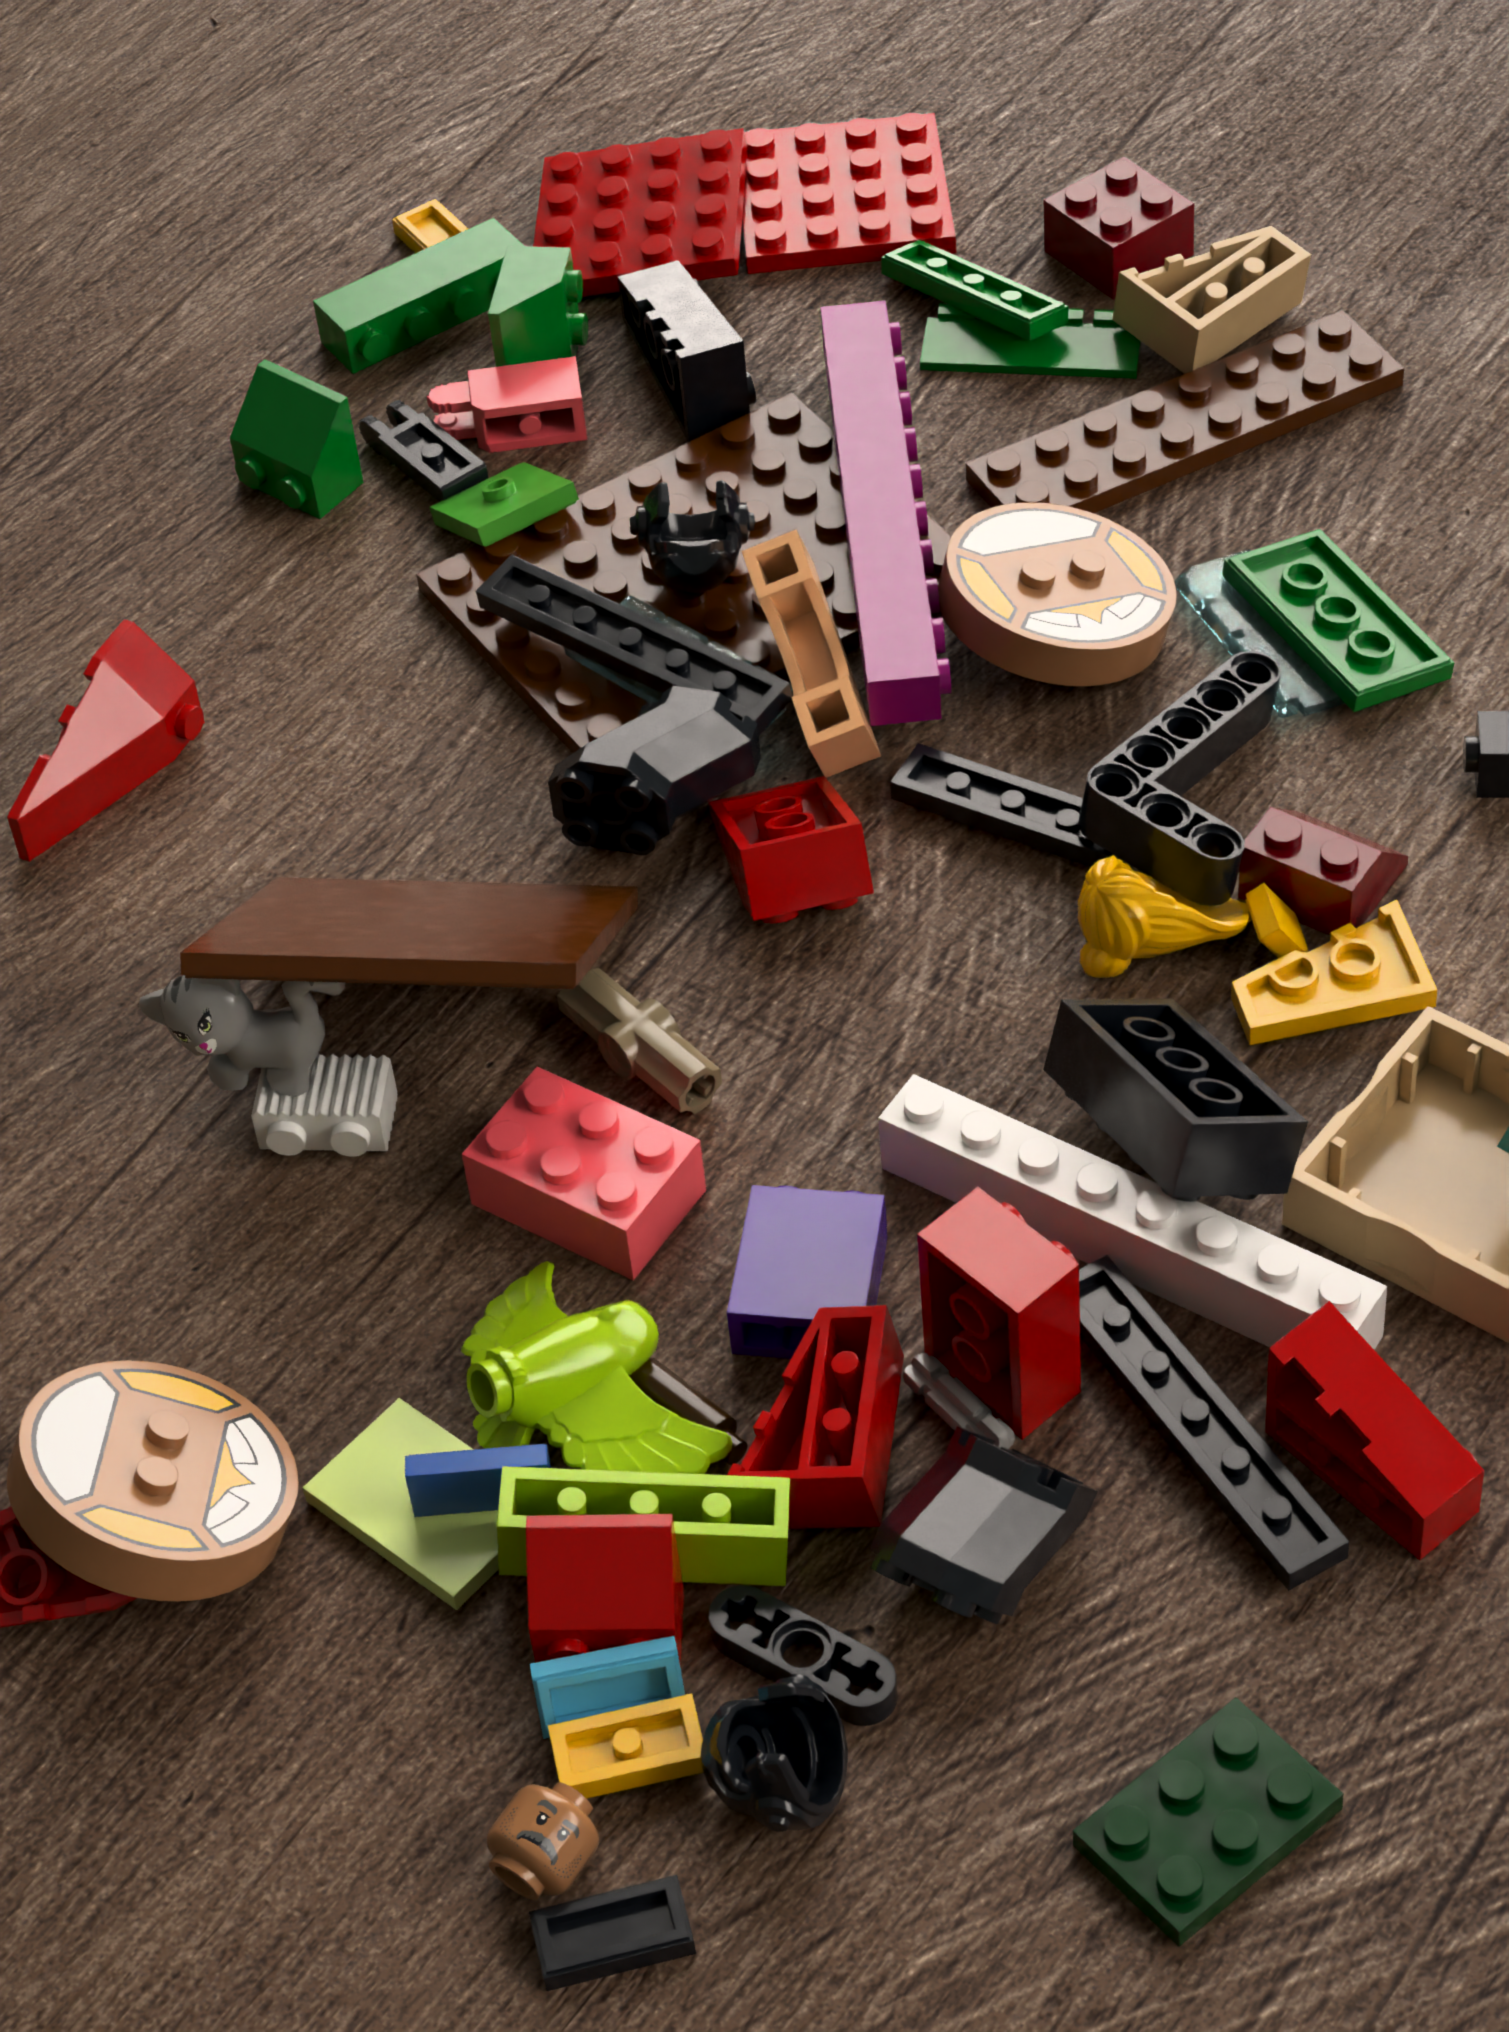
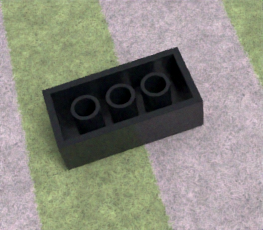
M1061 999L1043 1070L1064 1090L1068 1098L1075 1101L1096 1121L1099 1129L1108 1133L1128 1153V1157L1140 1165L1161 1186L1162 1191L1166 1195L1180 1201L1194 1202L1198 1201L1201 1196H1231L1238 1199L1251 1200L1255 1199L1259 1194H1287L1308 1121L1175 1000Z

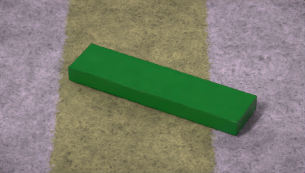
M917 240L881 257V274L1028 341L1068 324L1069 306L922 240Z

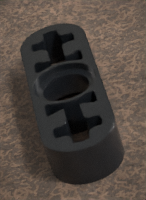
M738 1585L727 1588L720 1592L712 1601L709 1608L712 1640L717 1650L724 1656L774 1683L778 1679L788 1678L793 1674H802L809 1677L813 1682L822 1686L828 1695V1699L837 1709L840 1718L853 1725L870 1726L878 1724L888 1718L894 1711L898 1699L896 1672L890 1660L881 1653L753 1586ZM749 1615L755 1616L756 1628L743 1623L736 1631L730 1629V1619L742 1622ZM764 1636L770 1639L769 1645L766 1649L764 1644ZM801 1642L812 1643L823 1651V1655L817 1663L805 1668L789 1665L783 1660L782 1656L790 1646ZM839 1661H841L842 1674L835 1671ZM869 1679L876 1681L877 1692L865 1689L859 1696L851 1694L850 1682L862 1687Z

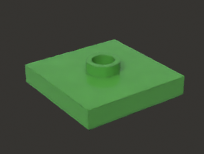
M522 462L429 508L435 525L487 547L575 504L579 498L572 481Z

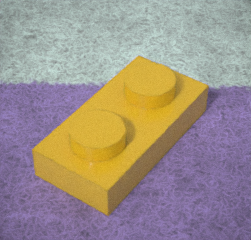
M692 1693L547 1725L559 1782L571 1786L586 1799L703 1773L701 1764L703 1737Z

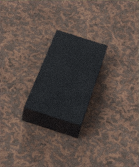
M677 1875L529 1911L546 1991L696 1954L694 1939Z

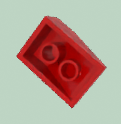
M825 776L708 802L710 814L742 904L753 921L762 919L764 923H782L796 918L799 910L822 906V908L828 910L843 909L856 904L858 897L874 893L862 823Z

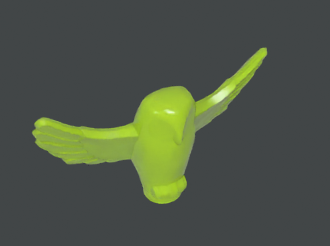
M549 1261L536 1266L527 1276L515 1280L505 1289L502 1295L490 1301L485 1309L483 1318L474 1325L471 1330V1336L465 1340L461 1352L471 1358V1366L467 1372L468 1393L474 1407L480 1413L475 1417L473 1427L478 1431L477 1441L479 1445L485 1449L529 1445L534 1430L537 1428L547 1435L551 1446L561 1448L564 1463L574 1469L705 1474L711 1463L725 1458L731 1451L732 1439L726 1432L697 1424L678 1416V1414L654 1402L629 1377L654 1354L657 1348L659 1333L657 1325L649 1312L637 1302L623 1300L590 1311L566 1315L558 1308L551 1286L554 1264Z

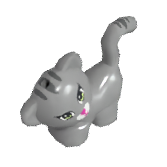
M180 975L171 980L164 989L141 997L139 1008L148 1018L166 1025L172 1037L195 1056L211 1055L207 1071L210 1080L221 1090L234 1091L244 1089L249 1080V1072L253 1068H266V1076L272 1090L282 1095L300 1096L309 1091V1068L315 1058L319 1057V1051L325 1037L324 1019L319 1015L316 999L310 991L337 996L345 989L346 983L285 981L282 984V989L291 1007L253 1010V1005L240 988V980L185 978V975Z

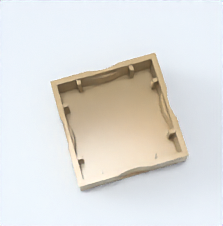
M1427 1006L1379 1062L1371 1081L1364 1091L1353 1102L1337 1112L1298 1157L1288 1192L1283 1196L1282 1225L1509 1343V1153L1498 1148L1497 1145L1509 1126V1045Z

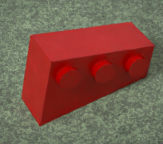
M1330 1301L1269 1347L1265 1432L1417 1559H1423L1479 1512L1484 1469Z
M887 1305L823 1307L818 1309L782 1374L785 1383L770 1412L762 1410L753 1426L756 1437L740 1465L733 1463L727 1475L790 1478L788 1529L880 1527L904 1360V1354Z

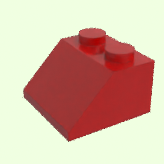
M672 1514L535 1515L526 1517L528 1625L535 1663L675 1636L681 1667L685 1594Z

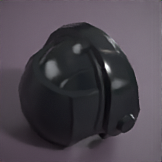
M723 480L716 482L717 510L694 515L669 513L668 484L660 482L644 499L643 505L637 506L635 516L630 517V533L636 535L639 547L645 548L653 573L667 587L679 592H706L722 585L730 573L734 572L742 544L747 543L750 531L755 529L754 513L749 512L747 503L740 502L736 492Z
M793 1674L788 1678L778 1679L773 1684L762 1685L758 1688V1696L725 1702L710 1719L704 1733L701 1748L702 1769L708 1785L729 1809L742 1815L754 1817L757 1822L765 1825L772 1831L803 1830L819 1826L833 1813L843 1793L848 1763V1746L844 1726L837 1709L828 1699V1695L822 1686L813 1682L809 1677L802 1674Z

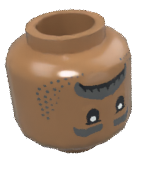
M557 1782L552 1789L535 1784L522 1787L517 1791L488 1831L487 1847L493 1856L489 1862V1868L493 1874L507 1887L530 1900H538L541 1894L556 1896L565 1893L596 1852L599 1845L598 1831L588 1817L593 1810L591 1803L577 1790L561 1782Z

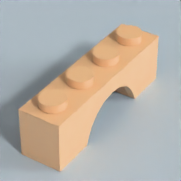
M797 529L743 550L742 554L758 601L770 625L791 682L794 694L791 698L808 748L824 776L827 778L881 757L815 565Z

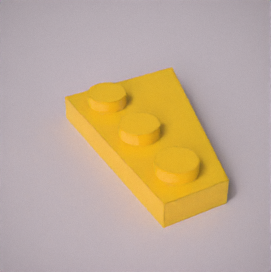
M1396 899L1378 908L1377 918L1357 928L1348 923L1332 931L1329 942L1307 953L1294 950L1232 981L1231 1000L1249 1045L1424 1010L1427 1006L1434 1008L1436 1007L1437 988Z

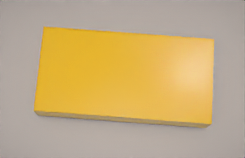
M436 199L392 219L394 234L415 253L468 229Z

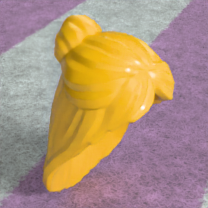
M1112 855L1098 860L1085 875V881L1078 898L1077 919L1087 942L1080 950L1079 961L1085 973L1095 978L1115 977L1122 974L1134 958H1152L1204 942L1236 936L1246 928L1252 918L1247 904L1230 898L1229 901L1221 905H1199L1153 879V877L1132 870L1128 863H1123V861Z

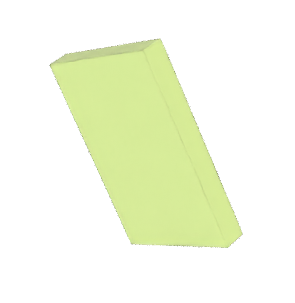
M400 1398L302 1487L306 1502L455 1610H458L499 1570L497 1544L498 1510L414 1517L405 1479V1456L474 1449Z

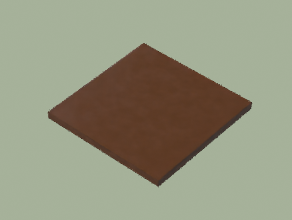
M277 877L180 952L181 975H185V978L574 989L638 908V886Z

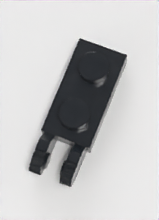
M400 399L388 404L386 407V413L394 427L393 429L377 420L373 415H368L359 420L358 428L366 444L372 447L377 454H382L439 502L489 478L485 462L424 413L418 414L407 404L405 405L403 401L401 402Z

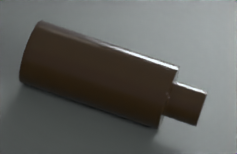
M648 1359L629 1376L657 1404L691 1422L718 1429L730 1435L732 1448L728 1455L723 1458L729 1465L736 1464L743 1458L748 1444L735 1434L737 1430L736 1420L657 1359Z

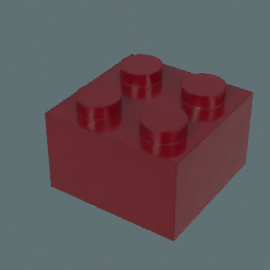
M1125 156L1043 200L1044 251L1113 300L1116 298L1120 271L1135 267L1138 273H1143L1164 266L1165 258L1181 253L1185 260L1194 255V203Z

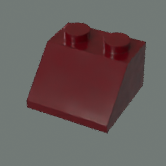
M1270 807L1244 839V852L1239 868L1238 898L1247 899L1246 893L1265 883L1296 913L1299 923L1330 935L1332 931L1348 923H1351L1355 928L1365 923L1408 865V856L1303 813Z

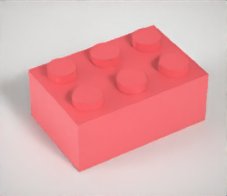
M538 1066L462 1153L472 1205L633 1281L706 1192L699 1139Z

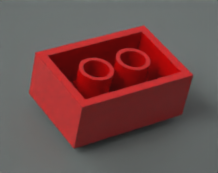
M977 1186L917 1233L924 1352L929 1356L936 1357L949 1370L952 1378L957 1377L992 1410L994 1418L997 1419L999 1417L1014 1431L1015 1435L1023 1440L1081 1392L1079 1264L1073 1254L1063 1244L1057 1241L1050 1242L1030 1227L1015 1207L1006 1202L999 1203Z

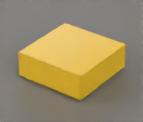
M1265 883L1245 894L1247 897L1245 901L1258 939L1277 958L1294 950L1305 953L1309 952L1296 913Z

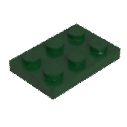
M1235 1697L1073 1830V1846L1180 1947L1341 1811L1344 1793Z

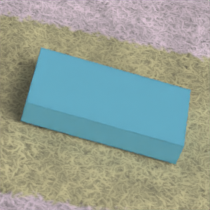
M675 1636L530 1664L544 1739L550 1738L547 1725L685 1695Z

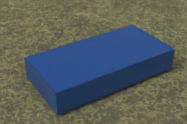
M547 1444L405 1456V1479L414 1517L498 1510L502 1466L551 1468Z

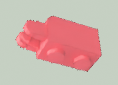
M576 356L468 370L469 381L435 386L434 389H431L429 396H427L428 407H431L434 413H439V415H435L433 420L437 425L456 440L477 437L478 448L489 453L587 440Z

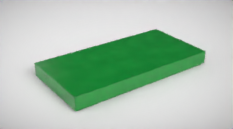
M1321 529L1224 559L1222 576L1353 712L1451 679L1455 662Z

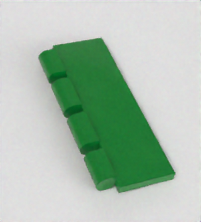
M940 303L938 318L927 317L920 357V370L1137 379L1141 341L1112 320L1114 310L1095 309L1093 323H1084L1085 310L1069 308L1068 324L1028 341L987 321L977 319L978 317L956 307Z

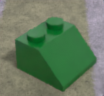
M507 246L488 311L496 367L576 356L579 346L587 344L588 317L586 313H579L578 303L582 299L583 278L581 270L573 269L571 247Z
M264 359L256 367L230 436L235 460V471L239 481H242L246 486L258 489L283 501L291 508L302 510L321 519L364 483L348 398L271 361Z

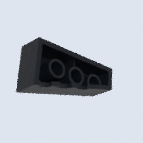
M678 260L618 276L623 321L687 441L690 442L750 413L749 405L756 403V392L752 378L746 371L744 341L700 288L697 279H693Z

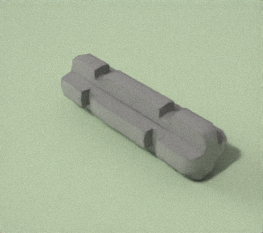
M920 1353L904 1369V1383L918 1396L922 1394L925 1397V1403L954 1431L959 1426L995 1440L994 1446L998 1448L1002 1446L1009 1449L1014 1444V1431L999 1417L995 1419L992 1416V1410L957 1377L952 1378L949 1370L936 1357L929 1356L927 1353Z

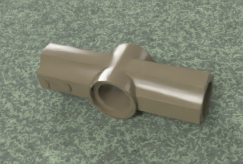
M599 967L590 969L574 989H562L557 995L559 1010L597 1041L604 1060L618 1076L625 1080H630L637 1075L680 1113L691 1111L695 1115L712 1102L716 1090L722 1084L721 1069L681 1036L674 1018L660 1002L652 998H648L642 1003L639 1002Z

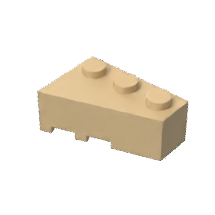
M1269 226L1213 243L1210 246V252L1184 260L1181 253L1165 258L1164 266L1143 273H1138L1135 267L1120 271L1112 320L1185 374L1217 361L1302 303L1311 254L1277 229Z

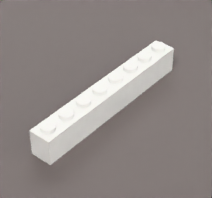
M912 1075L878 1117L882 1169L956 1203L978 1186L999 1203L1006 1202L1015 1207L1030 1227L1050 1242L1057 1241L1063 1244L1075 1258L1090 1264L1108 1255L1131 1284L1268 1347L1275 1344L1328 1301L1336 1307L1374 1350L1383 1338L1387 1296L1386 1285L1203 1203L1174 1199L1166 1195L1162 1191L1161 1186L1156 1182L917 1075Z

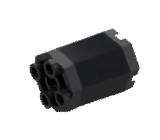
M672 686L662 693L657 703L653 705L651 700L642 706L637 718L587 743L555 765L548 781L553 817L563 824L562 833L564 837L577 846H591L641 856L647 855L655 849L659 840L670 834L674 821L721 797L755 775L761 759L758 724L746 714H744L742 721L729 711L732 702L720 692Z
M957 1426L946 1452L882 1521L870 1547V1550L876 1554L871 1569L903 1585L910 1587L913 1583L934 1592L931 1600L958 1614L969 1618L974 1614L989 1622L999 1624L1003 1614L1013 1616L1025 1588L1087 1517L1098 1491L1083 1485V1482L1031 1456L1013 1448L1012 1450L1002 1446L998 1448L994 1446L995 1440Z

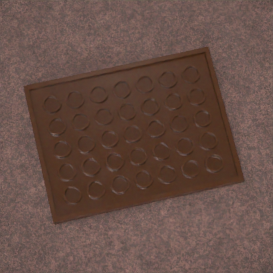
M793 393L776 399L759 409L578 495L579 500L575 504L487 547L477 544L416 574L419 591L572 753L587 743L637 718L641 707L651 700L654 705L660 700L662 693L480 608L476 590L511 554L790 683L780 650L758 601L742 551L797 529L815 565L845 654L860 647L834 432L828 424ZM723 480L736 492L740 502L747 503L749 512L754 513L755 529L750 531L747 543L742 544L734 572L730 573L722 585L706 592H679L667 587L653 573L645 548L639 547L636 535L630 533V517L635 516L637 506L643 505L644 499L660 482L668 484L669 513L694 515L717 510L716 482ZM927 515L928 536H920V540L931 539L934 574H928L925 577L926 579L937 578L938 584L951 535Z

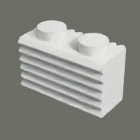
M319 1054V1057L315 1058L309 1068V1091L300 1096L282 1095L272 1090L266 1076V1068H261L251 1114L260 1149H271L278 1154L288 1156L299 1154L303 1150H334L341 1155L350 1157L360 1156L366 1151H388V1141H390V1131H392V1121H394L397 1102V1088L390 1058L382 1055L377 1059L371 1054L366 1058L358 1054L353 1058L346 1054L340 1058L331 1054L326 1058Z

